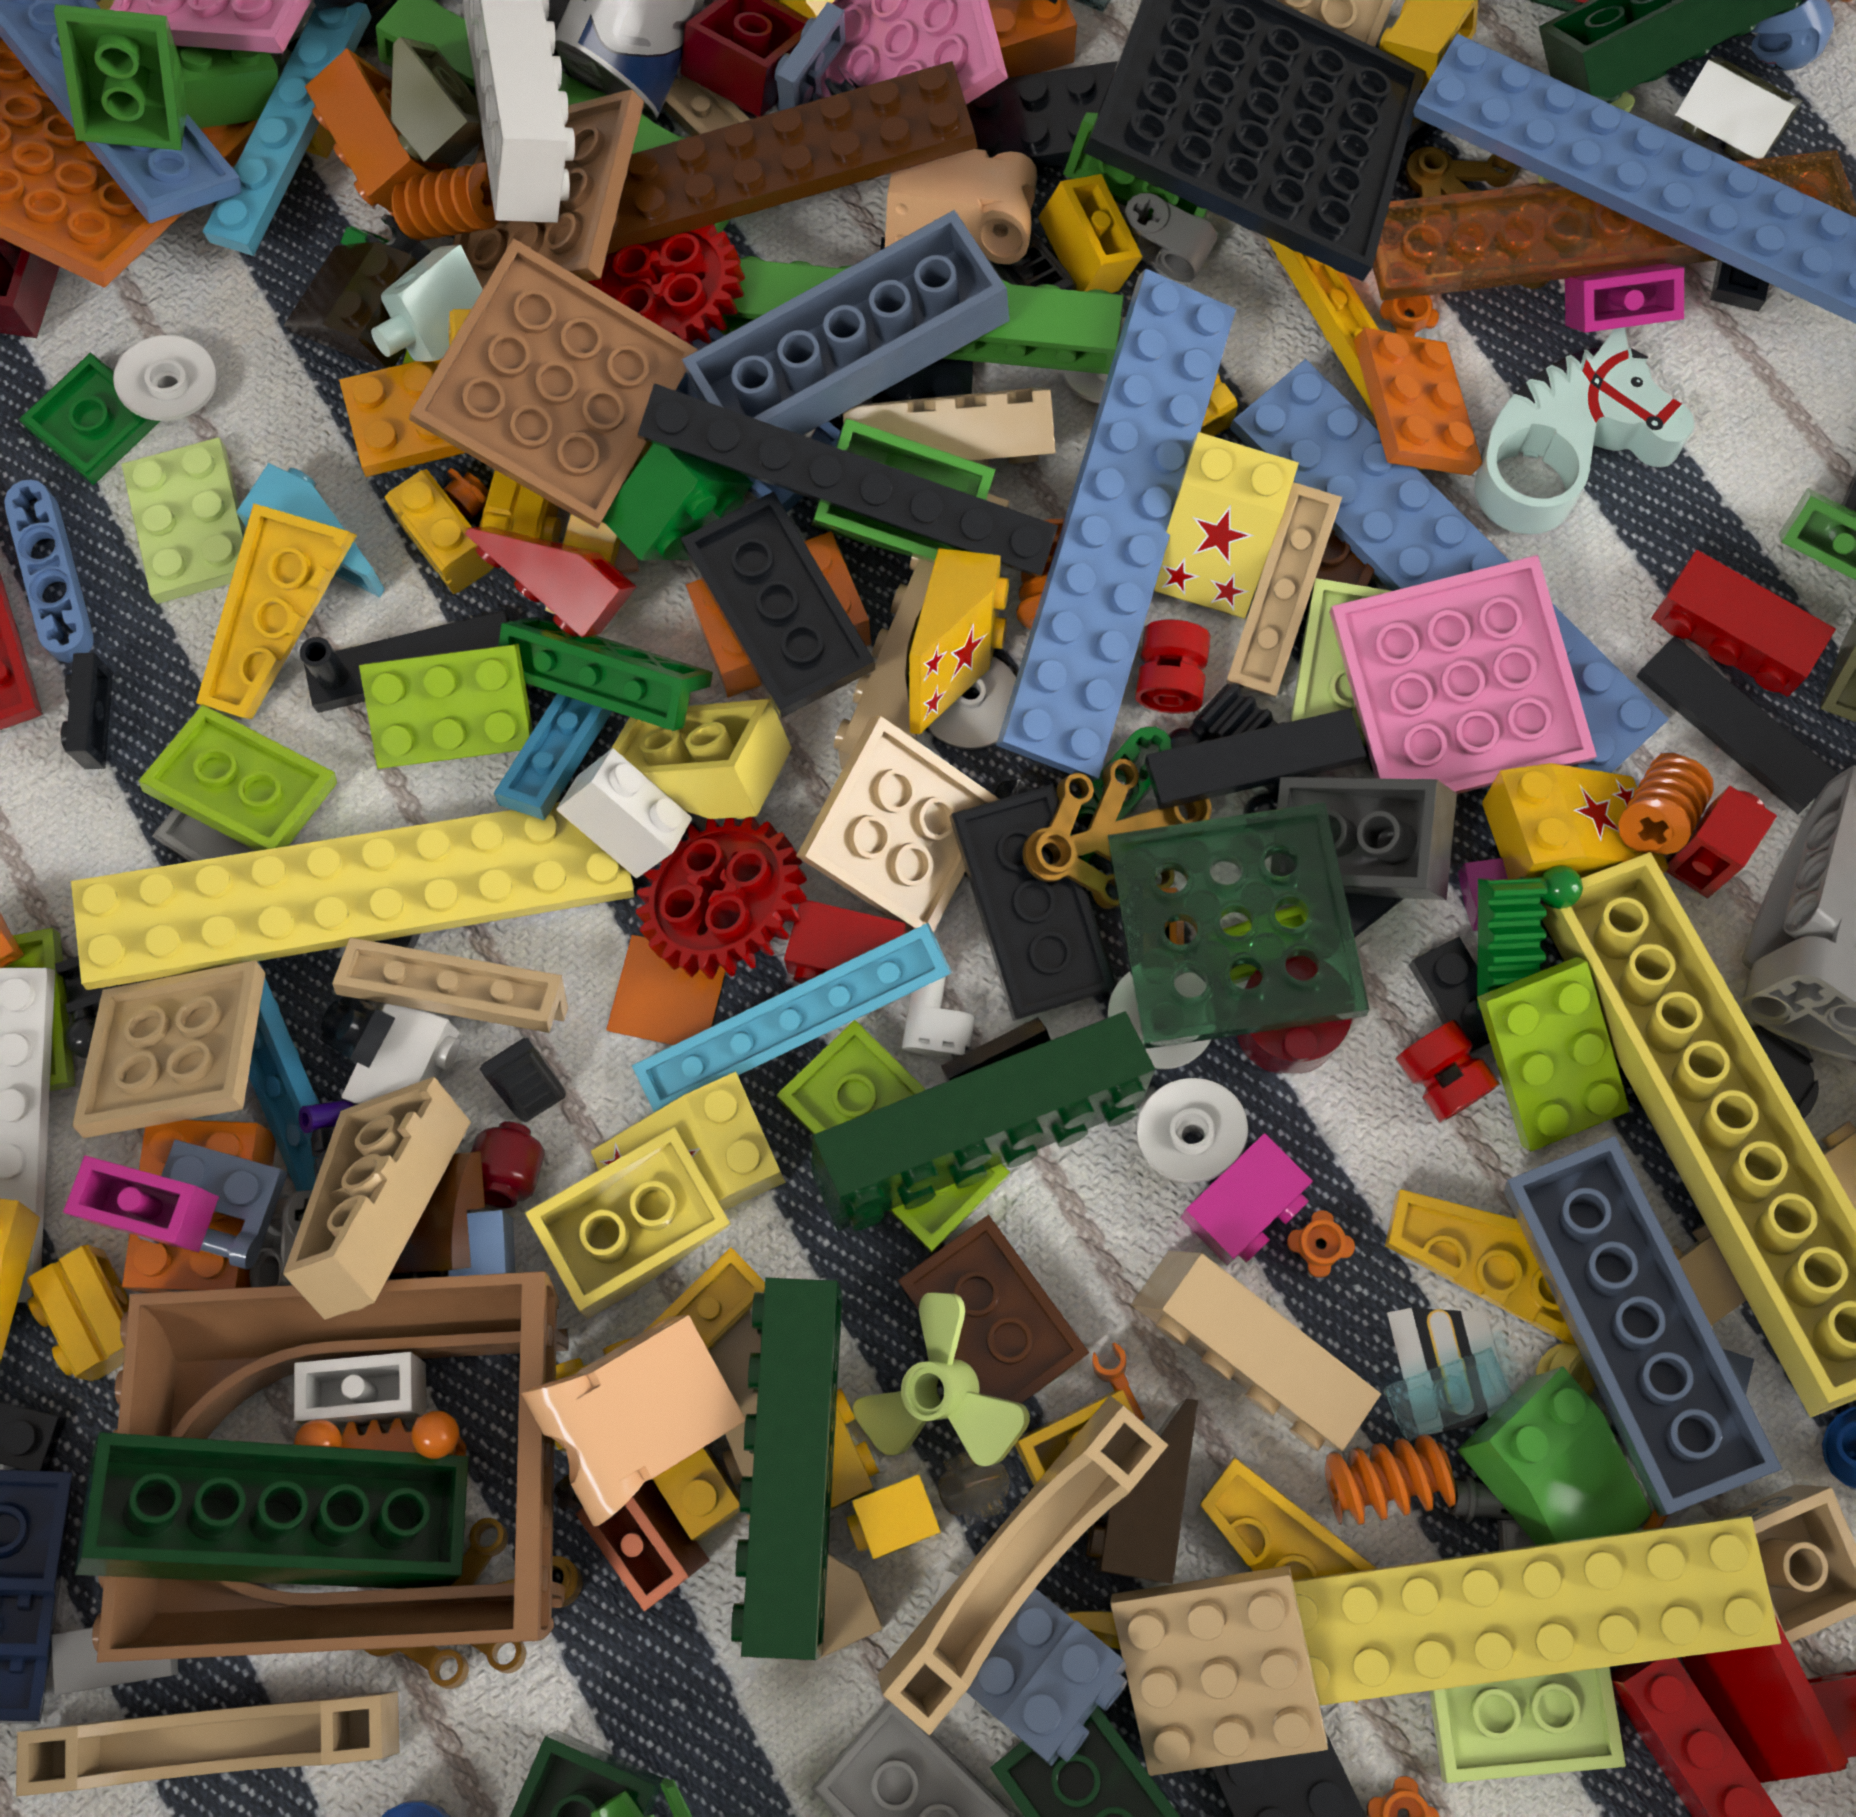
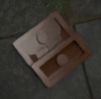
M480 1151L453 1155L390 1274L471 1268L467 1210L485 1208Z

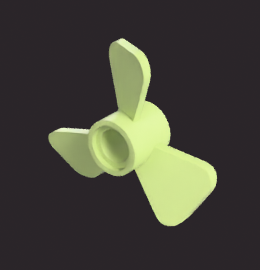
M926 1293L919 1303V1316L929 1361L919 1362L906 1372L902 1380L901 1391L858 1398L853 1405L855 1419L880 1452L890 1456L904 1454L917 1438L927 1421L949 1419L971 1459L980 1466L995 1465L1007 1456L1027 1429L1030 1421L1029 1411L1026 1406L1018 1402L979 1393V1381L975 1371L966 1362L954 1359L965 1317V1305L962 1298L953 1293ZM939 1379L941 1380L944 1387V1397L942 1401L940 1400L937 1393V1383Z

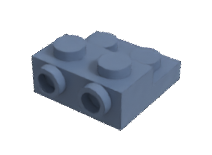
M1035 1588L996 1641L966 1693L1052 1766L1059 1756L1066 1762L1069 1761L1081 1747L1089 1734V1730L1083 1724L1095 1708L1099 1706L1106 1711L1115 1702L1127 1684V1680L1121 1676L1127 1666L1124 1659Z

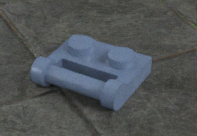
M175 1139L161 1176L195 1185L219 1196L214 1210L215 1213L245 1221L241 1232L237 1236L208 1228L200 1250L229 1258V1263L232 1266L246 1270L250 1269L258 1258L288 1173L279 1168ZM138 1236V1238L141 1240H145L155 1244L159 1243L158 1241Z

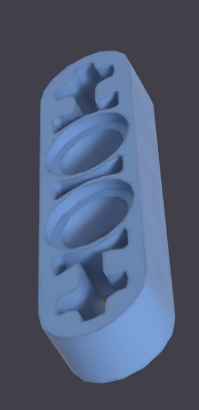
M31 479L22 480L14 484L7 491L4 504L38 639L41 645L58 661L73 662V653L90 652L93 645V632L60 507L56 498L45 485ZM34 498L38 499L34 503L36 517L41 523H34V520L25 511L30 507L29 501ZM47 538L55 540L54 550L49 556L43 559L31 557L32 548L38 541ZM54 582L66 583V593L59 601L54 603L43 602L42 595L48 585ZM56 618H63L66 625L73 631V633L69 634V643L65 645L59 642V640L63 639L64 634L62 626Z

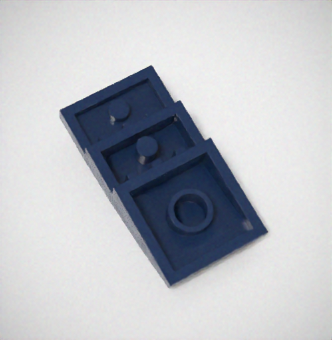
M0 1470V1723L41 1724L52 1651L51 1634H54L67 1535L73 1481L72 1472Z

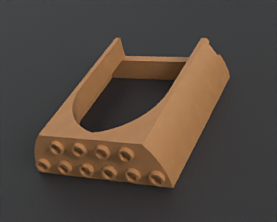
M540 1271L387 1280L375 1303L361 1310L350 1311L326 1320L322 1318L293 1285L130 1294L128 1312L124 1313L120 1324V1336L125 1346L123 1370L119 1371L115 1380V1397L120 1408L118 1429L114 1430L113 1433L208 1439L214 1429L228 1414L246 1399L266 1386L284 1377L293 1375L294 1363L403 1352H412L420 1359L520 1353L514 1583L327 1593H291L271 1589L260 1583L98 1576L99 1583L103 1588L101 1614L96 1617L92 1630V1642L94 1649L97 1651V1663L539 1641L547 1637L554 1628L552 1608L562 1607L565 1600V1586L552 1581L555 1440L544 1436L521 1394L526 1389L556 1380V1351H569L567 1329H557V1309H559L560 1301L547 1273Z

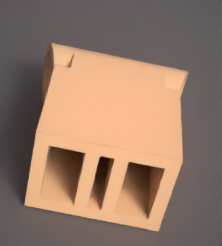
M972 149L892 172L887 191L885 247L955 210L988 260L997 264L1008 265L1018 262L1026 255L1029 247L1032 224L1030 210L1035 199L1037 184L1035 164L1031 158L1019 152L1009 151L989 158L986 150Z
M689 1315L669 1316L583 1368L577 1374L540 1384L521 1392L544 1436L556 1440L566 1449L570 1484L593 1526H599L618 1512L634 1496L645 1481L655 1478L745 1422L743 1413Z

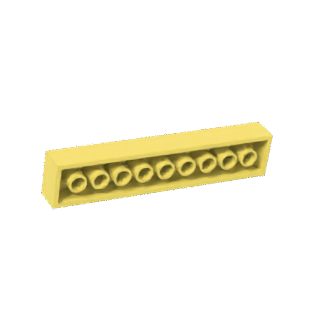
M1649 852L1581 878L1583 883L1582 895L1573 906L1555 909L1546 904L1544 905V908L1547 910L1546 917L1542 918L1544 925L1564 962L1575 957L1588 962L1613 1053L1809 1417H1814L1856 1400L1855 1208L1652 853Z

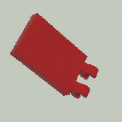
M1777 1618L1776 1623L1781 1644L1681 1657L1693 1683L1760 1783L1831 1773L1849 1762Z

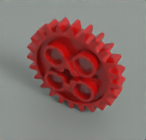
M714 224L643 245H630L622 248L619 252L606 255L601 278L588 281L587 283L693 346V341L698 338L704 343L710 344L712 341L708 331L712 327L718 330H725L727 328L722 315L737 314L738 310L733 299L744 297V292L739 282L745 280V275L740 266L742 262L734 245H731L727 234L724 231L717 233Z
M754 817L745 818L742 824H740L737 818H726L724 825L719 826L714 819H707L706 830L700 833L690 824L688 826L689 839L684 842L679 841L674 852L659 862L661 864L659 870L650 869L644 873V876L650 881L652 886L637 890V895L645 903V905L636 909V914L644 922L639 930L649 941L648 946L671 969L676 970L681 967L692 978L700 969L708 979H714L719 966H722L728 975L732 977L735 976L738 961L744 960L753 969L756 967L754 955L756 952L761 950L765 954L772 956L774 955V950L770 941L774 937L783 940L789 939L790 936L783 928V924L785 921H800L801 917L792 905L804 902L807 898L799 885L807 881L806 875L799 867L803 861L796 856L797 852L783 832L777 833L768 821L760 826Z

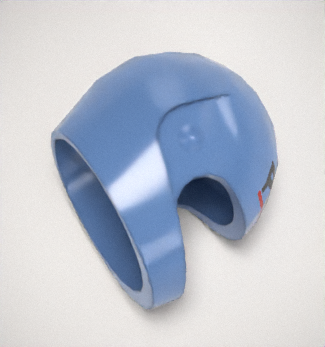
M1802 0L1797 8L1789 12L1777 13L1757 23L1756 27L1751 31L1758 33L1752 41L1751 48L1758 60L1776 70L1787 71L1803 68L1817 59L1823 53L1833 33L1834 16L1827 0Z

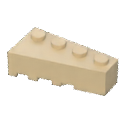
M1043 387L861 404L842 413L843 424L847 418L985 466H989V459L1009 457V463L1016 464L1039 461V455L1056 453L1051 390Z
M435 1076L340 1111L283 1275L324 1320L350 1311H358L375 1303L471 1124V1121Z
M1168 1251L1130 1304L1156 1323L1155 1326L1167 1337L1182 1346L1186 1345L1201 1356V1363L1213 1373L1226 1381L1232 1379L1247 1390L1245 1397L1258 1408L1271 1416H1274L1277 1412L1290 1421L1293 1425L1289 1431L1316 1451H1319L1322 1445L1344 1451L1381 1395L1374 1387L1203 1253Z

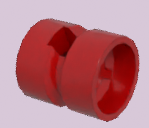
M1175 619L1158 620L1145 626L1140 657L1145 664L1139 667L1135 699L1140 705L1150 710L1169 714H1186L1201 708L1206 679L1202 669L1208 663L1211 640L1208 630L1198 624Z
M1452 1020L1430 1032L1395 1058L1412 1084H1423L1425 1092L1422 1099L1439 1123L1461 1112L1500 1085L1483 1058H1472L1469 1053L1473 1044L1456 1020ZM1457 1065L1463 1076L1445 1087L1437 1076Z

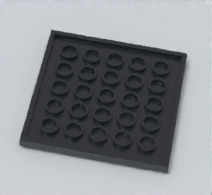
M1141 0L1083 153L1363 282L1373 267L1413 120V110L1418 100L1426 71L1277 0Z

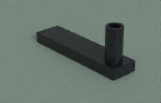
M505 610L338 651H334L326 639L312 637L306 640L300 648V658L304 662L312 706L317 713L365 702L359 669L361 664L498 646L501 624L509 622V618Z

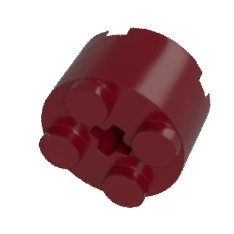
M1298 951L1273 958L1261 965L1252 974L1237 1002L1235 1025L1239 1045L1252 1062L1268 1072L1278 1074L1311 1072L1322 1066L1346 1037L1354 1012L1355 1004L1353 997L1342 977L1331 966L1317 958ZM1295 1009L1301 1014V1017H1297L1290 1022L1283 1015L1286 1010Z

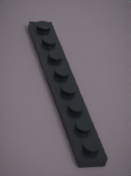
M655 383L637 434L638 438L961 551L1001 555V565L1038 578L1043 574L1058 525Z

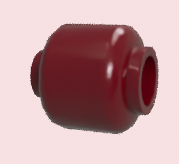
M505 1121L501 1122L499 1127L486 1128L478 1133L471 1152H481L485 1204L497 1208H513L517 1205V1202L524 1201L533 1196L543 1164L545 1150L541 1143L531 1136V1130L523 1124Z

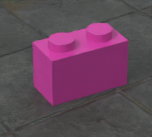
M1660 262L1564 275L1565 326L1586 333L1684 319V267Z
M1264 1133L1185 1209L1180 1218L1226 1266L1238 1255L1247 1263L1270 1240L1262 1231L1277 1217L1286 1225L1309 1202L1302 1192L1313 1181Z
M84 1155L63 1213L93 1224L199 1253L219 1196L195 1185Z

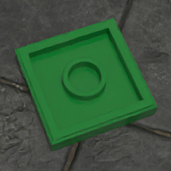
M90 352L18 420L37 439L89 483L94 485L160 421L143 418L127 409L116 393L113 382L114 371Z

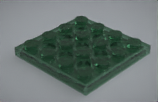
M1325 802L1108 835V848L1142 1041L1145 1049L1368 1015L1370 1010ZM1273 854H1285L1292 858L1296 869L1287 876H1276L1267 870L1265 860ZM1219 862H1230L1239 868L1242 876L1237 882L1224 885L1212 878L1210 870ZM1175 870L1186 878L1187 884L1179 892L1167 893L1157 886L1155 879L1163 871ZM1293 904L1304 911L1307 920L1299 927L1288 928L1277 921L1275 911L1283 905ZM1233 912L1241 913L1249 919L1252 928L1242 936L1228 935L1220 926L1222 917ZM1185 921L1195 928L1197 935L1190 943L1178 945L1172 943L1166 937L1164 931L1172 922ZM1305 956L1315 963L1317 974L1309 980H1297L1288 974L1285 964L1292 957ZM1249 964L1258 969L1262 981L1254 988L1242 989L1232 982L1230 972L1238 965ZM1188 972L1196 973L1204 979L1207 988L1197 997H1185L1174 986L1178 976Z

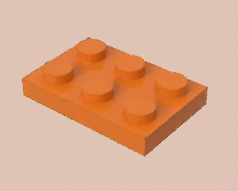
M1364 327L1353 341L1387 463L1471 476L1483 463L1447 342Z

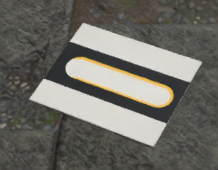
M1413 1307L1387 1312L1418 1436L1484 1424L1509 1399L1486 1311Z

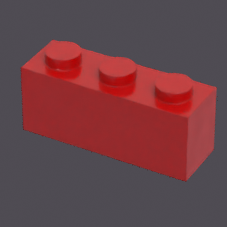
M1697 549L1679 572L1651 619L1660 623L1670 635L1693 642L1708 651L1709 655L1717 662L1738 668L1753 677L1762 688L1771 692H1779L1786 697H1789L1808 677L1836 628Z
M1677 1658L1626 1664L1611 1673L1615 1699L1692 1817H1782Z

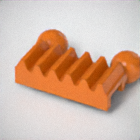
M430 1411L421 1417H417L411 1432L400 1418H396L393 1420L388 1433L378 1420H371L365 1434L355 1422H348L341 1436L339 1429L332 1422L324 1419H315L302 1425L294 1438V1445L420 1453L422 1456L430 1459H438L447 1455L466 1456V1444L460 1437L459 1426L456 1420L450 1414L443 1411Z

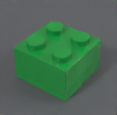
M653 443L617 493L603 521L639 560H690L682 546L681 538L741 508L744 504L743 497L754 483L746 475Z

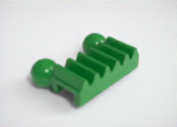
M1558 865L1545 870L1540 877L1525 876L1520 877V879L1499 880L1478 878L1477 997L1541 971L1540 963L1546 960V954L1540 948V942L1546 939V932L1540 926V920L1546 917L1547 910L1540 904V899L1547 906L1555 909L1573 906L1580 899L1583 891L1581 877L1574 869ZM1477 1000V1009L1480 1010V1006Z

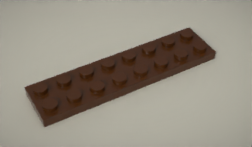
M953 61L631 154L606 255L619 252L622 248L630 245H643L978 148L975 132Z

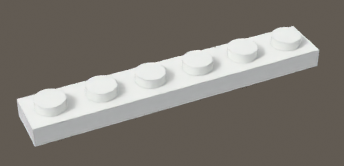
M0 968V1198L17 1200L40 1217L17 1302H27L28 1298L34 1295L27 1279L32 1274L41 1270L55 986V970L50 968Z

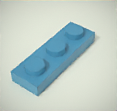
M557 694L494 791L498 805L545 820L612 711Z

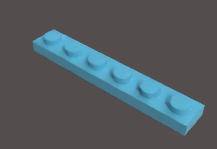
M357 2L349 7H334L318 11L315 6L234 168V171L240 177L241 193L219 200L203 229V233L209 243L251 256L255 255L319 125L312 112L315 104L304 86L346 48L355 52L372 18L366 4Z
M926 923L632 1065V1068L653 1111L656 1112L684 1094L735 1071L737 1075L751 1070L951 974L952 971L929 923Z

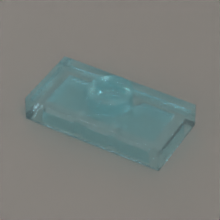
M1492 1347L1383 1387L1402 1436L1408 1441L1416 1439L1421 1434H1429L1499 1408L1512 1396Z

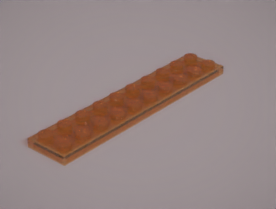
M1837 150L1736 161L1745 167L1856 217V203ZM1545 183L1390 201L1373 263V271L1382 301L1567 279L1572 276L1663 263L1684 265L1718 261V259L1557 183Z

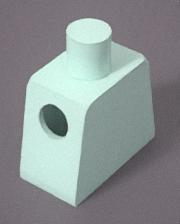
M461 245L441 246L434 249L381 294V300L391 318L371 330V334L375 344L385 356L390 357L406 347L410 356L415 361H436L443 358L449 348V311L453 309H472L483 290Z

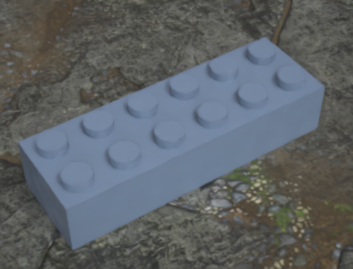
M953 210L683 358L682 361L693 391L698 399L804 435L1008 322L1007 288L956 211Z
M1616 1136L1508 1179L1504 1194L1659 1518L1782 1470L1783 1468Z

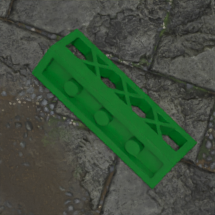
M539 617L514 620L501 624L498 646L519 643L525 683L672 731L684 728L690 692L711 686L712 671L597 635L584 638L581 636L574 637L563 631L555 622Z

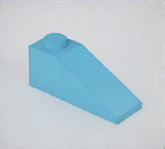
M270 463L267 464L236 511L246 527L253 503L345 530L315 489L316 483L312 478L298 469L291 467L288 471H285ZM353 541L335 576L381 597L385 588L372 566Z

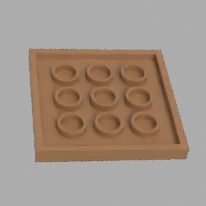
M632 89L568 105V120L565 127L573 128L575 153L573 161H565L564 169H568L569 199L568 201H560L558 223L500 221L491 229L455 235L452 245H461L482 289H484L513 238L586 282L601 278L644 106V100ZM483 141L479 144L474 164L487 163Z
M513 238L410 412L409 420L598 529L647 442L638 438L637 434L654 383L676 391L686 373L682 359L698 351V349Z

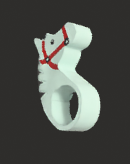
M1625 327L1614 329L1601 347L1571 354L1545 368L1519 388L1500 411L1481 454L1483 464L1477 469L1474 486L1480 508L1489 519L1500 527L1521 534H1539L1561 525L1572 512L1586 485L1590 472L1593 446L1613 451L1629 449L1641 462L1653 467H1666L1677 459L1694 429L1693 415L1685 405L1665 393L1654 383L1650 369L1646 364L1648 356L1628 348ZM1519 452H1523V456L1538 459V456L1543 457L1542 461L1550 465L1559 474L1563 481L1565 492L1551 498H1533L1523 495L1504 481L1498 470L1497 463L1506 458L1518 456Z

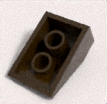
M379 242L335 246L283 326L292 333L379 368L393 367L404 353L406 347L387 357L375 344L371 330L391 318L381 300V294L414 267L418 261L409 253Z
M1186 1398L1174 1407L1156 1433L1169 1446L1131 1492L1103 1514L1101 1521L1097 1520L1089 1527L1085 1556L1095 1558L1094 1570L1173 1584L1199 1400Z

